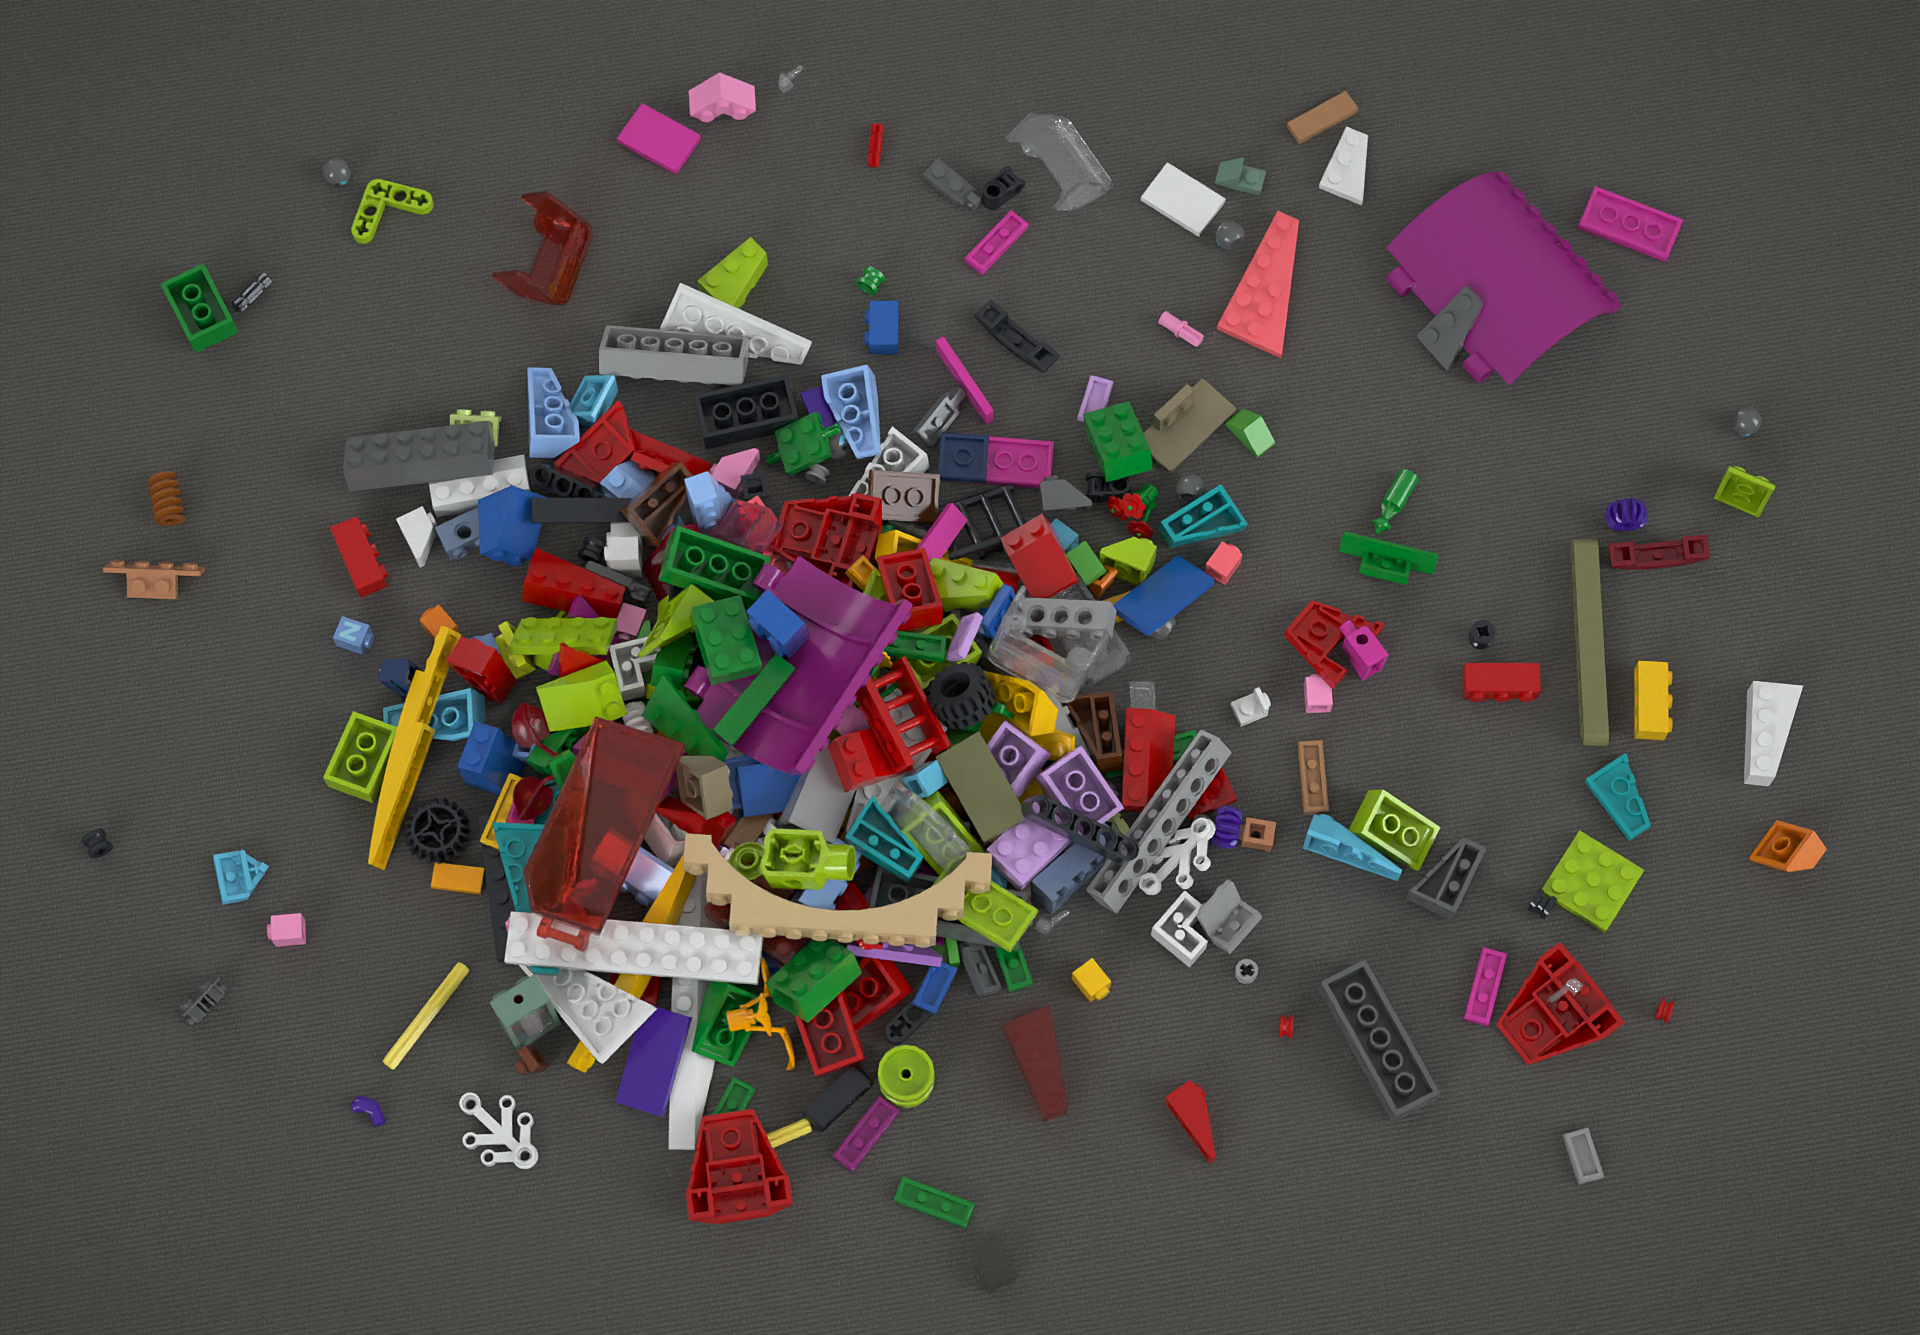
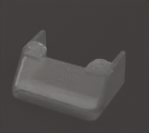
M1029 113L1005 137L1007 141L1020 142L1022 150L1029 157L1041 158L1063 191L1059 194L1060 200L1053 205L1055 210L1076 211L1105 195L1114 186L1112 180L1075 127L1062 116Z
M1021 586L1003 616L988 651L989 660L992 664L1013 676L1029 680L1058 701L1063 703L1071 702L1077 697L1107 646L1109 633L1104 632L1093 652L1084 647H1075L1069 652L1066 659L1022 635L1027 626V619L1023 613L1018 611L1025 600L1026 587Z

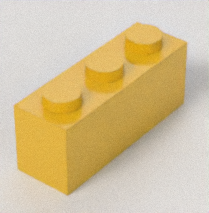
M1638 661L1634 668V739L1665 740L1667 734L1672 731L1673 721L1672 718L1668 717V709L1672 708V694H1668V686L1672 684V671H1668V662Z

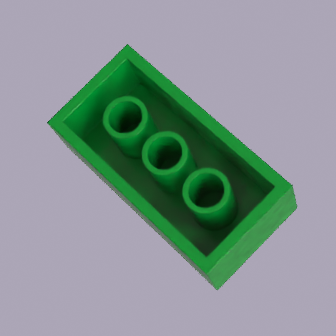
M677 526L669 536L658 580L684 589L693 584L708 597L717 600L741 595L744 608L748 610L762 594L752 583L764 564L770 562L771 557Z

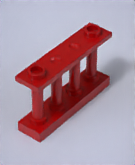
M905 656L893 663L890 673L874 680L870 677L867 684L863 688L859 687L855 693L856 701L894 774L913 765L915 762L912 757L929 748L936 755L951 746L947 734L942 729ZM896 681L903 694L884 703L877 689ZM908 703L914 717L895 725L889 711ZM920 726L926 739L907 748L900 734Z

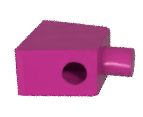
M1352 620L1342 624L1339 627L1345 636L1342 649L1360 679L1364 681L1383 669L1389 654L1366 625L1357 629Z

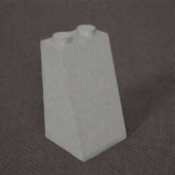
M829 740L821 752L818 751L813 758L815 764L808 773L804 772L801 774L778 821L779 824L789 829L822 831L828 844H834L855 793V790L845 793L827 747L832 742L831 740Z

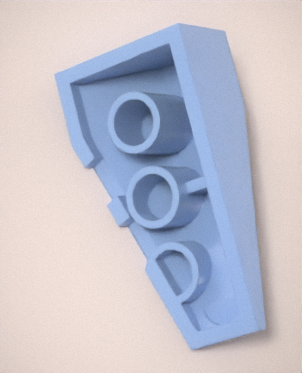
M868 365L821 375L824 398L857 459L881 454L876 380Z
M527 368L530 458H554L579 442V421L576 415H573L568 399H565L552 368Z
M629 460L617 465L600 484L602 492L607 498H634L656 477L653 472L643 470L637 467V462ZM679 515L678 523H672L671 526L668 527L662 540L665 538V536L672 528L677 526H684V523Z

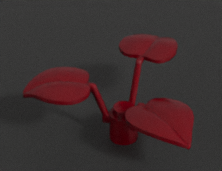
M525 702L521 703L513 715L511 724L512 735L515 741L525 748L531 747L536 743L538 747L551 756L555 757L559 753H555L540 742V740L547 738L550 733L543 710ZM553 774L543 778L540 782L537 778L531 776L522 778L517 782L513 790V802L520 820L536 818L550 807L553 800V790L544 784L554 779Z

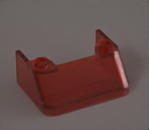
M548 191L522 194L521 199L537 210L534 217V226L544 236L530 275L519 270L494 272L491 277L518 296L554 306L564 305L570 299L592 239V226L587 220Z

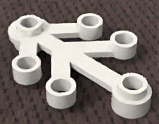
M1198 818L1192 823L1191 828L1176 830L1173 834L1174 838L1168 841L1170 846L1163 848L1153 864L1161 863L1163 858H1171L1156 874H1144L1139 880V887L1147 895L1158 894L1161 890V882L1179 864V875L1176 877V883L1182 889L1190 888L1193 884V878L1189 875L1191 850L1197 845V856L1194 858L1193 864L1200 871L1207 870L1211 864L1210 859L1207 857L1208 840L1215 833L1214 823L1210 819ZM1189 838L1184 844L1177 845L1181 839Z
M466 1093L461 1097L459 1104L462 1111L468 1115L474 1114L494 1133L476 1135L473 1132H468L463 1136L465 1147L474 1149L478 1145L505 1144L511 1150L497 1153L489 1149L483 1151L481 1161L485 1166L490 1167L500 1162H514L520 1169H529L536 1164L538 1152L530 1144V1128L534 1123L531 1114L524 1112L517 1118V1122L521 1127L520 1143L512 1137V1111L516 1105L513 1097L505 1095L499 1101L502 1109V1126L481 1107V1101L476 1094ZM511 1100L512 1105L505 1108L503 1107V1102ZM474 1101L476 1103L475 1107L468 1109V1102ZM523 1117L530 1118V1122L527 1125L521 1124ZM469 1137H475V1142L472 1145H468L466 1140ZM529 1153L530 1158L523 1161L521 1160V1155ZM487 1154L493 1155V1160L491 1162H486L484 1160Z

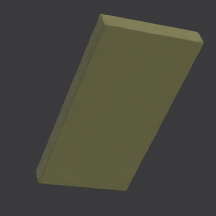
M979 731L936 756L937 761L984 843L989 842L1026 820L1021 811L1022 805Z

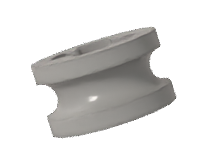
M819 464L809 467L810 471L806 472L805 477L816 484H825V477L829 475V470Z
M1250 959L1238 962L1235 969L1236 979L1242 984H1250L1255 981L1258 975L1257 964ZM1243 967L1246 969L1248 967H1251V974L1253 975L1250 976L1247 974L1245 976H1242V969L1240 968Z

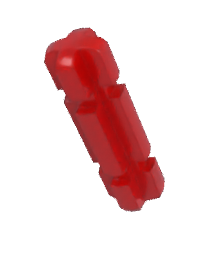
M873 123L871 125L867 165L869 167L877 168L880 166L882 136L884 132V126L881 123Z

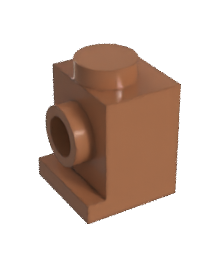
M1246 817L1245 825H1241L1238 839L1242 840L1241 847L1259 849L1271 853L1276 822ZM1254 833L1258 834L1260 839L1251 838V835Z

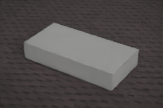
M1589 1128L1563 1134L1562 1137L1578 1185L1604 1178Z

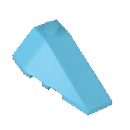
M472 688L439 695L428 725L435 729L433 738L449 741L469 738L474 722L484 724L486 720L485 696ZM405 703L383 708L384 722L397 727Z
M1314 814L1303 849L1395 881L1399 880L1402 869L1340 823L1333 821L1332 817L1325 814H1320L1319 816Z

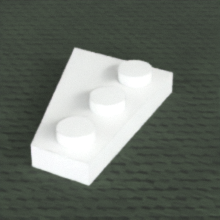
M1349 127L1345 128L1320 181V189L1362 205L1368 135Z

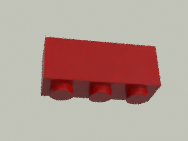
M356 516L330 527L360 598L386 588L387 584L384 579L389 576L384 565H378L375 559L379 557V553L374 543L369 545L366 537L371 535L366 523L360 524Z
M1465 663L1462 670L1463 699H1470L1472 702H1482L1485 699H1495L1497 702H1506L1510 699L1531 702L1537 699L1541 692L1539 663Z

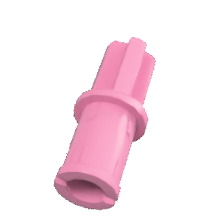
M1168 311L1161 315L1158 324L1175 333V337H1181L1195 347L1199 346L1203 341V334L1187 325V321L1179 320Z

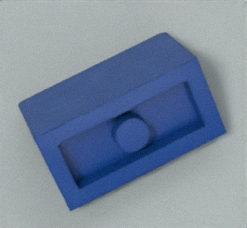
M1003 584L990 607L980 609L978 613L983 616V619L976 634L992 639L997 637L1018 602L1012 586Z

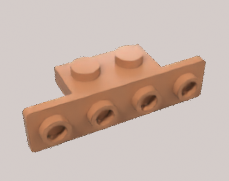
M111 560L109 564L103 567V572L127 573V597L178 598V575L201 576L205 572V567H198L197 563H183V566H174L173 562H159V565H149V561H135L134 564H125L124 560Z

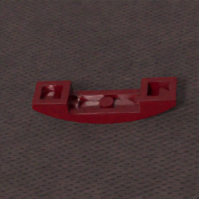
M1707 534L1683 536L1682 540L1635 545L1631 541L1610 543L1608 545L1611 568L1659 569L1710 559Z

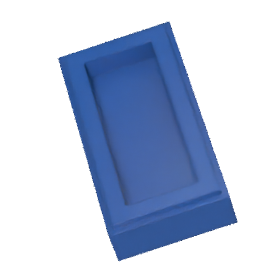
M941 962L940 967L930 966L913 1001V1005L936 1015L957 973V968Z

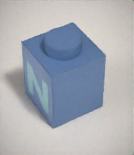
M342 616L333 640L338 647L364 655L366 649L371 648L374 635L370 625Z

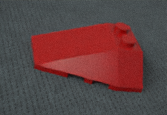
M855 493L844 497L829 496L826 499L815 500L811 498L785 501L770 547L793 563L798 556H801L826 574L855 589L857 585L845 572L862 555L872 563L878 536L882 532V499Z
M1559 942L1539 958L1532 972L1525 979L1522 987L1496 1025L1526 1064L1530 1065L1602 1040L1625 1022L1583 966Z
M754 1109L702 1117L689 1186L686 1192L689 1221L711 1224L730 1223L768 1217L793 1205L789 1177L781 1165Z

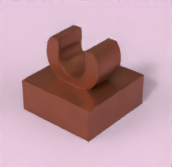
M524 1046L521 1048L518 1054L522 1060L514 1065L519 1074L523 1072L527 1074L530 1071L542 1073L549 1067L535 1046Z

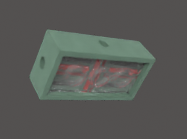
M535 975L522 977L515 983V987L508 991H500L493 997V1001L489 1002L502 1028L517 1051L561 1025L551 1000Z

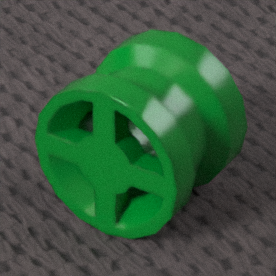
M866 266L863 270V276L856 280V285L863 292L869 295H876L878 286L885 281V276L876 268Z

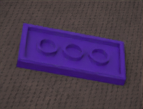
M654 1006L657 1009L635 1031L615 1102L664 1117L692 1017Z

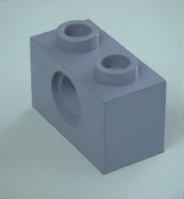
M478 507L435 527L450 560L463 558L469 551L475 548L480 549ZM463 533H471L466 539L460 538Z

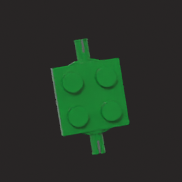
M814 412L777 429L774 432L778 442V451L767 455V462L769 465H772L782 460L786 474L790 476L832 457L829 448V437L841 433V427L836 423L825 428L820 414Z

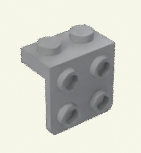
M1226 880L1218 886L1215 894L1207 903L1201 905L1197 913V918L1207 939L1229 954L1233 952L1262 919L1260 912L1241 900L1234 883L1230 880Z

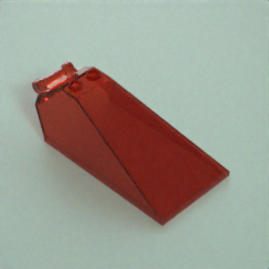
M595 716L522 873L525 878L531 911L542 917L537 928L538 937L544 939L549 937L573 945L577 950L585 951L590 935L600 936L686 747L684 743ZM555 921L580 931L578 936L551 928V925Z

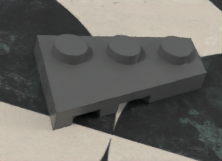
M1465 286L1416 336L1447 371L1451 370L1457 353L1461 351L1464 345L1463 341L1468 331L1472 329L1484 305V302L1469 286Z

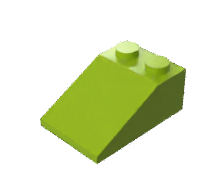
M1729 465L1714 499L1759 518L1776 486L1762 476H1754L1747 473L1741 467Z
M690 584L668 602L637 656L643 658L678 640L689 631L693 633L694 628L690 618L692 607L714 602V600L693 584Z
M607 661L536 687L550 732L605 724L627 715L615 672Z
M1380 789L1368 790L1349 831L1376 851L1419 871L1441 827L1385 790Z
M938 790L923 799L897 820L900 830L904 832L939 876L952 858L962 863L966 859L967 852L986 853Z

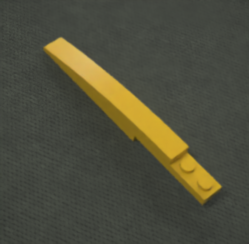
M441 626L439 633L435 637V644L430 657L427 659L425 671L416 670L391 747L379 797L368 864L381 870L386 868L435 733V729L428 725L450 667L446 660L461 637V634L445 626Z
M684 854L642 922L677 925L697 876L684 872ZM618 973L620 976L614 986L640 999L652 976ZM580 1040L567 1063L586 1073L588 1068L594 1064L595 1057Z

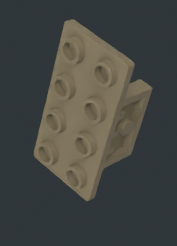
M1201 379L1193 387L1186 384L1154 414L1153 424L1144 432V436L1151 449V456L1168 472H1172L1236 412V407L1204 379Z

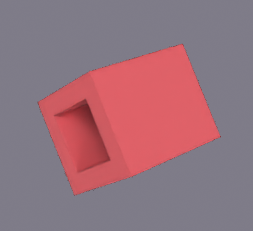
M1222 541L1206 563L1205 573L1226 585L1241 564L1243 554L1240 553L1236 546L1232 544L1227 545Z

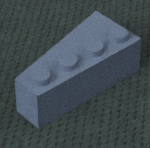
M1100 834L1099 842L1104 846L1106 841L1104 836ZM1072 842L1062 855L1054 859L1047 868L1031 881V895L1053 915L1106 863L1108 858Z

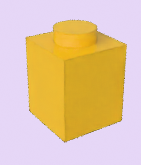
M1093 958L1072 973V980L1089 1002H1092L1094 999L1099 1001L1110 992L1111 980Z

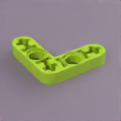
M382 179L372 180L367 185L351 229L353 237L360 244L369 243L375 235L385 205L417 214H428L434 206L432 196L427 191ZM378 188H382L383 192H378V194L375 195L374 190L377 191ZM403 192L407 196L403 201H396L394 199L395 194ZM423 199H426L427 203H423L422 206H419L418 202H422ZM368 207H375L377 209V212L372 216L364 214L365 209ZM364 222H367V223H366L367 233L364 232L362 235H359V232H358V231H362V230L364 229V226H365Z

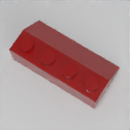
M1126 708L1121 804L1124 809L1121 811L1142 812L1173 769L1174 715L1153 709Z

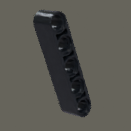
M1044 795L1027 798L1022 803L1021 811L1026 819L1116 863L1134 860L1139 854V845L1132 838ZM1033 802L1039 805V813L1033 810ZM1056 812L1062 818L1061 824H1058L1055 820ZM1078 823L1084 829L1083 835H1080L1077 831ZM1100 834L1105 838L1104 846L1099 842ZM1122 845L1127 849L1126 857L1121 853Z

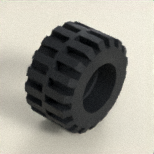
M961 662V664L954 663L949 668H943V671L937 673L934 676L935 679L930 681V688L927 689V700L939 721L945 727L950 726L954 730L958 727L960 730L966 729L967 726L973 727L976 725L975 723L982 722L985 719L984 717L991 713L990 708L994 707V699H996L994 689L982 668L974 663L968 664L967 662Z

